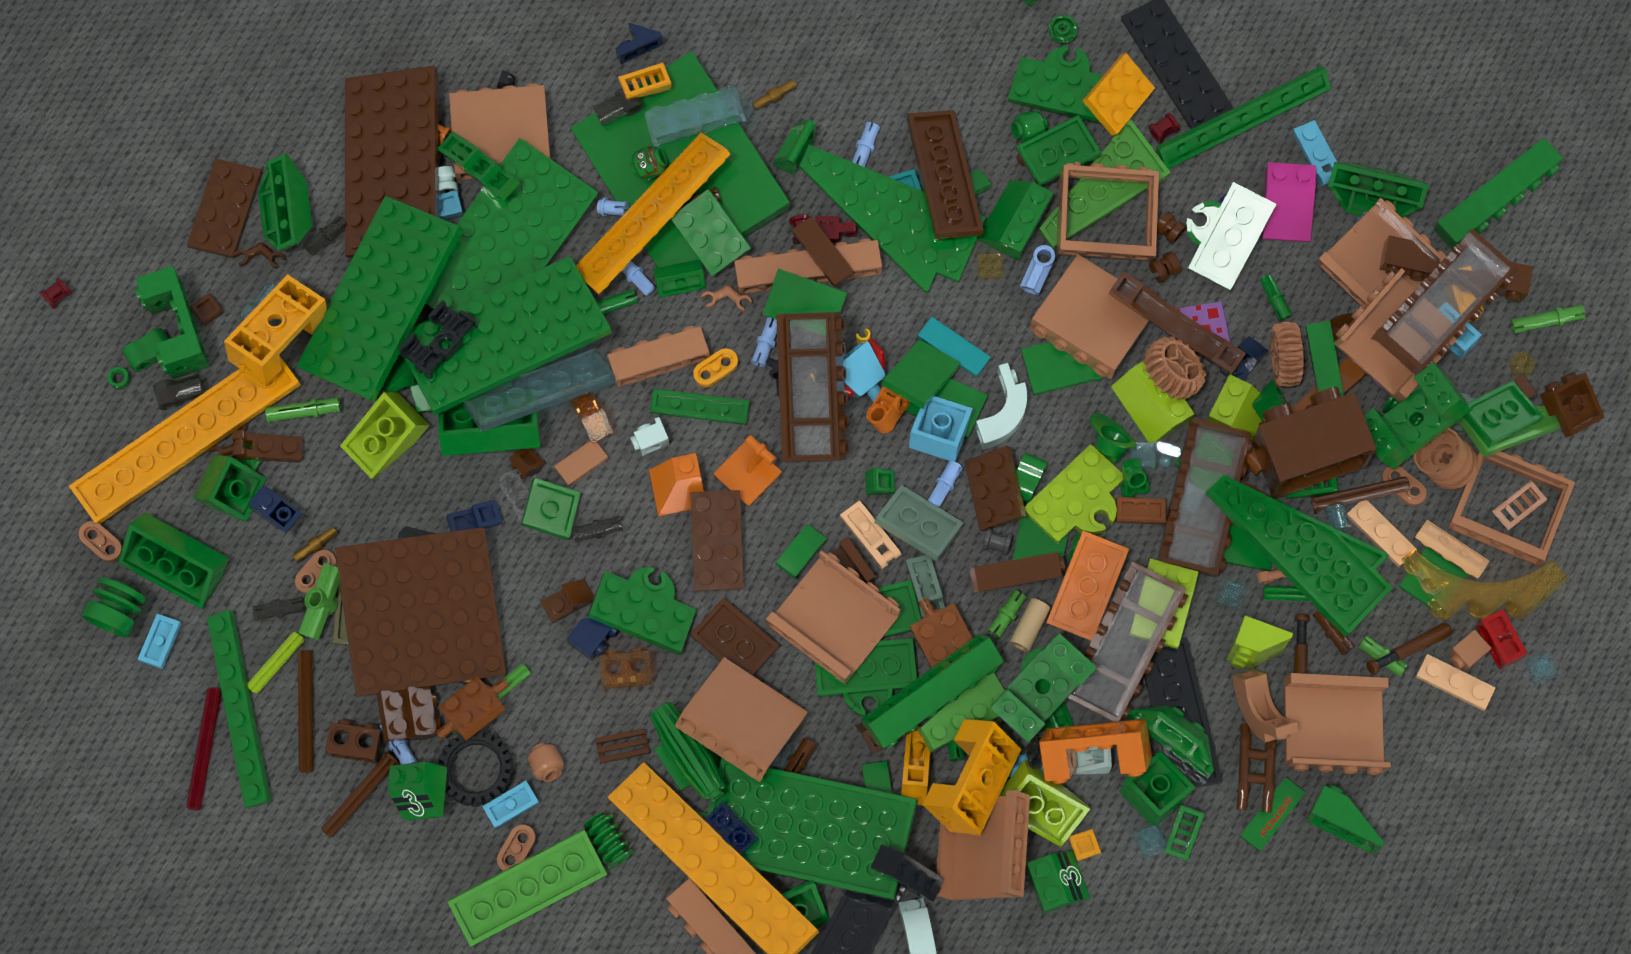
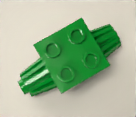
M671 702L659 706L650 714L652 723L661 741V745L654 748L657 756L680 791L691 785L704 800H716L724 794L722 789L725 788L718 770L721 761L719 756L675 727L681 713Z

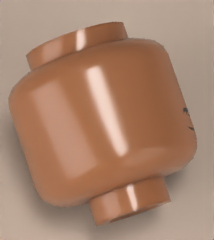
M537 744L532 748V752H530L527 758L534 777L544 782H551L557 779L564 768V761L558 749L551 744Z

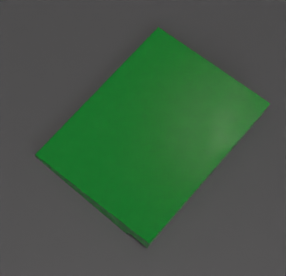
M692 51L665 67L672 83L670 90L632 99H626L625 94L570 128L615 201H627L629 208L659 177L643 180L639 176H635L630 168L634 152L649 145L661 148L667 158L666 170L702 132L725 147L730 155L710 175L708 180L695 191L696 195L716 186L722 200L720 204L744 237L769 224L770 220L790 210V202ZM654 76L656 83L660 82L658 76ZM646 79L647 84L652 85L650 79ZM642 83L638 84L639 88L643 87ZM671 219L644 246L657 268L700 260Z

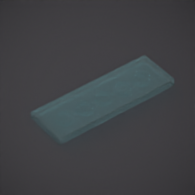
M592 349L523 374L462 404L478 428L483 432L616 383V379L597 351Z

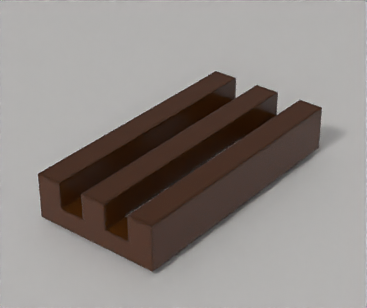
M645 728L595 738L600 764L650 754ZM641 736L642 738L638 740L602 747L603 743H608L612 741ZM643 745V749L604 756L603 754L604 752Z

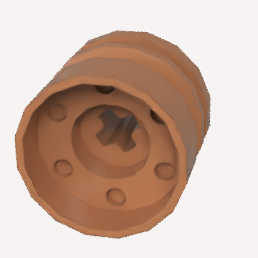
M1450 428L1413 455L1418 469L1437 486L1447 490L1458 489L1469 483L1476 474L1478 467V456L1474 449L1457 432Z

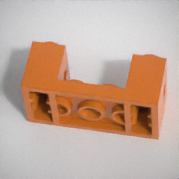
M1147 719L1048 728L1039 742L1045 781H1053L1054 784L1065 783L1068 779H1071L1077 767L1075 752L1086 751L1089 749L1088 747L1098 746L1099 749L1104 750L1117 745L1121 774H1128L1130 777L1143 775V772L1147 771L1152 759Z

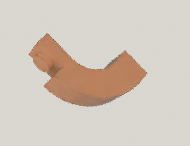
M1252 669L1232 675L1235 694L1242 715L1250 729L1259 739L1266 743L1276 739H1286L1290 737V734L1299 732L1298 722L1282 716L1275 708L1269 693L1266 673Z

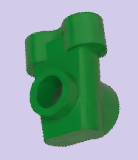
M1133 458L1122 462L1123 484L1120 486L1122 497L1133 498L1136 494L1148 493L1150 491L1149 479L1142 470L1140 460Z

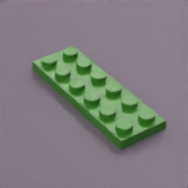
M583 828L448 899L447 902L471 947L606 876L607 873Z

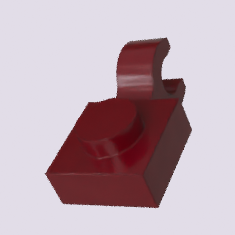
M815 216L816 223L831 242H839V235L856 237V222L840 223L839 216Z

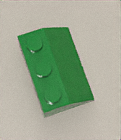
M1010 180L986 221L982 235H979L977 240L1019 261L1049 209L1054 192L1034 182Z

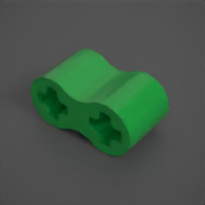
M156 328L123 348L122 353L135 373L143 371L158 361L155 354L159 352L157 343L168 340V337L162 328Z
M1026 452L1020 461L1016 473L1022 500L1029 503L1048 462Z

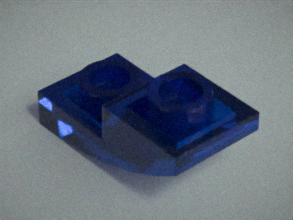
M723 801L704 819L740 855L758 838Z

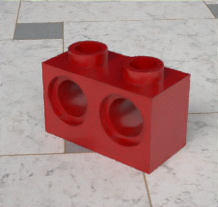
M1504 609L1481 619L1475 626L1480 636L1492 648L1489 652L1499 670L1522 660L1527 654Z

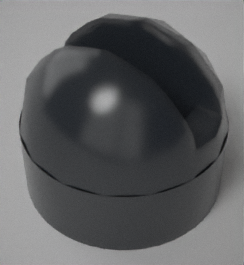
M502 70L496 88L502 89L505 86H514L515 78L513 74Z

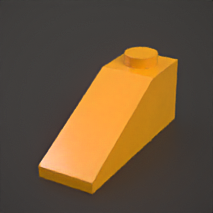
M917 727V730L906 735L901 796L917 799V805H922L927 796L930 750L918 732L921 727Z

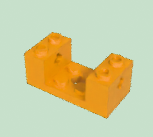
M287 274L224 340L228 361L267 386L282 370L279 354L302 330L313 335L327 311L326 300ZM273 319H280L282 321L278 326L269 325V322Z
M964 719L954 739L969 755L956 785L933 783L922 805L950 832L980 836L1021 748L994 721Z

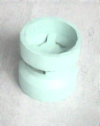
M451 166L438 167L439 195L444 194L445 190H449V192L457 190L459 192L458 185L454 182L456 177L455 169Z

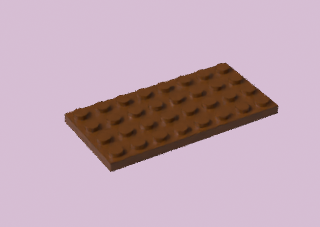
M434 65L345 78V256L347 258H353L385 196L439 218L437 150L438 69Z

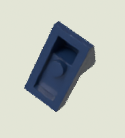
M629 23V32L634 40H626L615 48L616 56L620 64H624L662 46V35L658 31Z
M1250 336L1237 346L1246 354L1231 374L1243 381L1268 352V349ZM1220 370V373L1228 378L1229 375Z

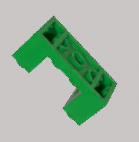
M174 266L137 277L138 287L134 289L144 310L149 309L150 313L154 315L172 309L178 319L176 322L181 335L157 343L159 352L155 354L164 373H169L174 380L209 368L210 365L183 283Z
M1434 362L1414 377L1420 388L1385 415H1382L1375 408L1364 415L1376 446V455L1393 470L1473 410L1446 372ZM1418 414H1422L1424 417L1423 422L1418 426H1413V418Z
M1057 632L990 705V708L1029 743L1045 725V721L1078 685H1082L1097 667ZM1046 679L1049 681L1050 689L1046 693L1036 691L1035 684L1038 680Z

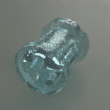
M1336 504L1324 509L1325 514L1329 516L1331 527L1342 532L1352 529L1345 513L1347 509L1346 504Z

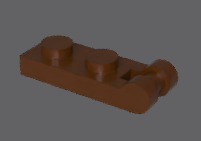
M244 431L233 432L232 440L235 442V448L232 449V457L235 459L300 463L302 460V436L254 434ZM245 443L251 444V449H246Z

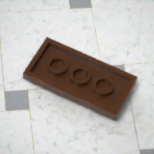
M215 158L187 243L188 248L234 259L233 254L237 251L262 175L261 169Z
M740 490L690 492L694 591L744 589Z

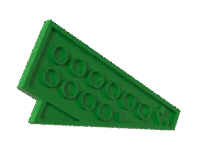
M808 145L799 168L853 222H856V225L872 241L878 240L879 248L924 293L928 294L936 274L957 283L959 282L978 236L935 239L924 191ZM980 215L983 226L986 217Z
M1225 475L1205 493L1344 637L1350 634L1393 588L1376 571L1389 556L1386 552Z

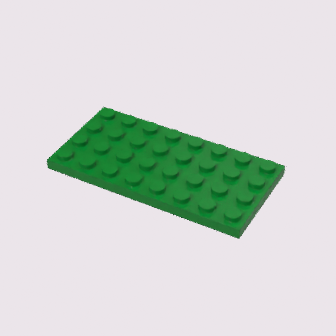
M519 138L499 166L513 175L520 183L505 200L495 195L486 187H483L456 224L463 231L425 305L434 310L443 300L447 307L454 309L546 267L599 192Z
M385 196L327 306L324 318L314 331L296 367L375 402L400 353L398 348L407 340L463 229L456 224Z
M568 256L452 309L457 313L464 311L475 318L478 328L472 327L462 338L463 345L448 362L443 360L432 372V379L426 378L423 372H417L414 363L405 357L404 359L435 416L610 335L612 331L571 256ZM428 320L413 327L409 336L414 333L420 341V345L422 344L423 347L427 345L429 347L432 340L441 332L442 325L438 323L435 325ZM445 340L440 343L439 347L441 349H448L451 347L452 342Z
M721 758L718 770L725 784V788L722 789L724 794L710 802L706 822L755 870L808 882L813 880L817 884L895 900L899 883L881 875L870 867L881 844L904 854L906 853L918 802L917 799L768 768L759 782L727 762L724 758Z

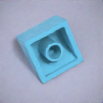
M934 396L923 409L920 408L910 432L909 448L956 462L973 408Z

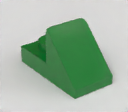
M1274 379L1265 386L1252 403V407L1262 421H1264L1263 412L1273 407L1287 404L1285 396Z

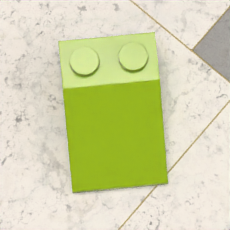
M383 392L340 446L371 479H375L412 447L430 425L398 392Z
M1150 558L1147 569L1187 588L1185 594L1189 596L1182 609L1177 607L1173 615L1177 618L1171 631L1166 629L1162 636V639L1166 640L1165 646L1178 649L1198 571ZM1145 575L1137 605L1162 617L1175 590ZM1135 612L1129 636L1150 641L1158 624Z
M1025 759L1005 784L999 795L1006 796V791L1010 790L1030 795L1028 829L1059 847L1063 846L1090 810L1087 804L1062 784L1045 781L1044 770Z

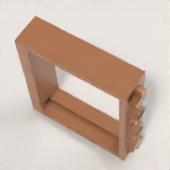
M1079 162L1064 164L1060 169L1056 254L1071 256L1079 254L1085 257L1152 261L1156 257L1159 171H1152V169H1146V167H1139L1138 170L1128 169L1129 167L1125 165L1106 168L1104 164L1099 163L1091 164L1090 166H1081ZM1078 178L1146 183L1145 246L1066 240L1068 179Z
M1478 450L1476 474L1469 483L1464 485L1447 528L1527 562L1541 566L1546 559L1575 482L1563 477L1564 474H1554L1547 471L1540 464L1527 463L1523 461L1522 457L1515 454L1508 455L1500 451L1483 457ZM1483 460L1561 492L1539 548L1461 516Z

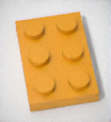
M1124 53L1117 58L1082 101L1110 135L1113 136L1119 133L1155 87L1129 55Z

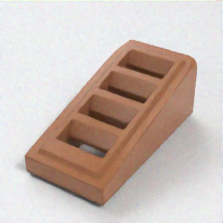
M1531 480L1492 512L1504 527L1510 530L1547 501V498ZM1527 490L1537 500L1534 504L1525 494ZM1521 496L1529 506L1527 510L1517 500L1518 497ZM1512 502L1520 510L1521 514L1519 516L1509 506ZM1504 508L1514 518L1513 521L1510 522L1501 512Z

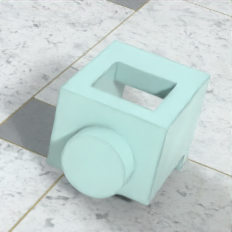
M659 417L655 418V424L651 425L648 423L640 426L634 432V436L630 437L635 451L640 449L642 456L669 445L668 436Z

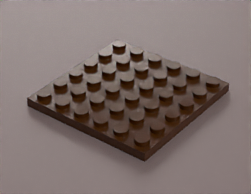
M484 527L335 547L356 697L378 694L382 690H389L390 692L405 690L406 687L410 686L419 688L469 681L477 676L480 679L506 675Z

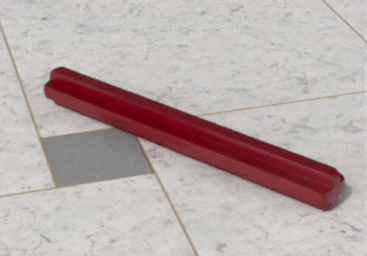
M210 687L206 693L186 804L189 810L199 811L201 809L221 698V690L218 688Z

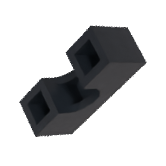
M882 844L870 867L881 875L898 882V885L907 891L934 902L937 894L940 892L944 878L906 854Z

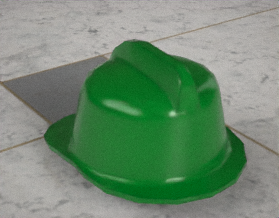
M1095 413L1089 417L1092 427L1097 432L1096 448L1111 462L1117 463L1126 454L1128 449L1136 447L1137 444L1133 438L1127 434L1120 424L1108 416Z

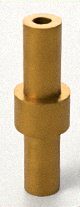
M791 79L779 87L774 86L767 90V94L753 101L752 105L757 111L771 102L779 101L782 99V95L793 90L797 85Z
M333 526L318 537L314 536L307 541L308 544L292 554L297 563L312 552L316 553L323 548L322 545L338 535L337 531Z

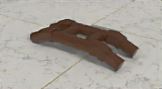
M1243 723L1240 725L1239 779L1236 809L1246 810L1249 783L1263 784L1262 812L1272 813L1276 740L1266 742L1265 750L1250 749V727L1247 723ZM1249 759L1264 760V774L1249 773Z

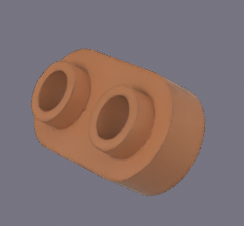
M1398 466L1394 470L1387 467L1384 470L1381 481L1391 480V474H1397L1399 478L1404 476L1408 478L1410 490H1417V496L1412 495L1410 490L1394 494L1401 501L1409 506H1418L1426 498L1424 485L1402 467Z
M94 521L86 522L80 527V540L99 558L107 563L119 560L123 546L99 523L95 524ZM97 532V536L94 539H89V534ZM110 547H114V553L110 555L107 554V549Z
M327 550L316 552L295 577V585L301 593L307 594L310 589L315 588L323 566L319 564L321 559L325 558L328 560L327 564L337 567V561L333 553ZM306 577L311 578V582L309 584L303 583V580Z
M518 825L512 829L497 856V863L502 871L521 862L529 855L536 841L535 833L531 827ZM522 834L528 836V840L525 843L518 841L519 836ZM509 856L515 858V862L512 865L506 864V859Z

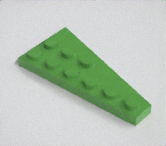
M1131 119L1102 151V157L1094 160L1092 163L1104 164L1106 168L1125 165L1129 167L1128 169L1138 170L1139 167H1146V169H1152V171H1159V183L1171 174ZM1079 179L1074 188L1068 192L1066 240H1070L1146 192L1147 184ZM1058 207L1055 208L1039 228V233L1053 250L1057 248Z

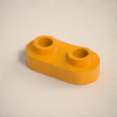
M721 349L696 365L693 371L696 384L700 387L708 388L733 373L738 366L736 353L731 349ZM727 359L730 361V364L723 366L721 362ZM703 373H709L710 377L708 379H703L701 375Z

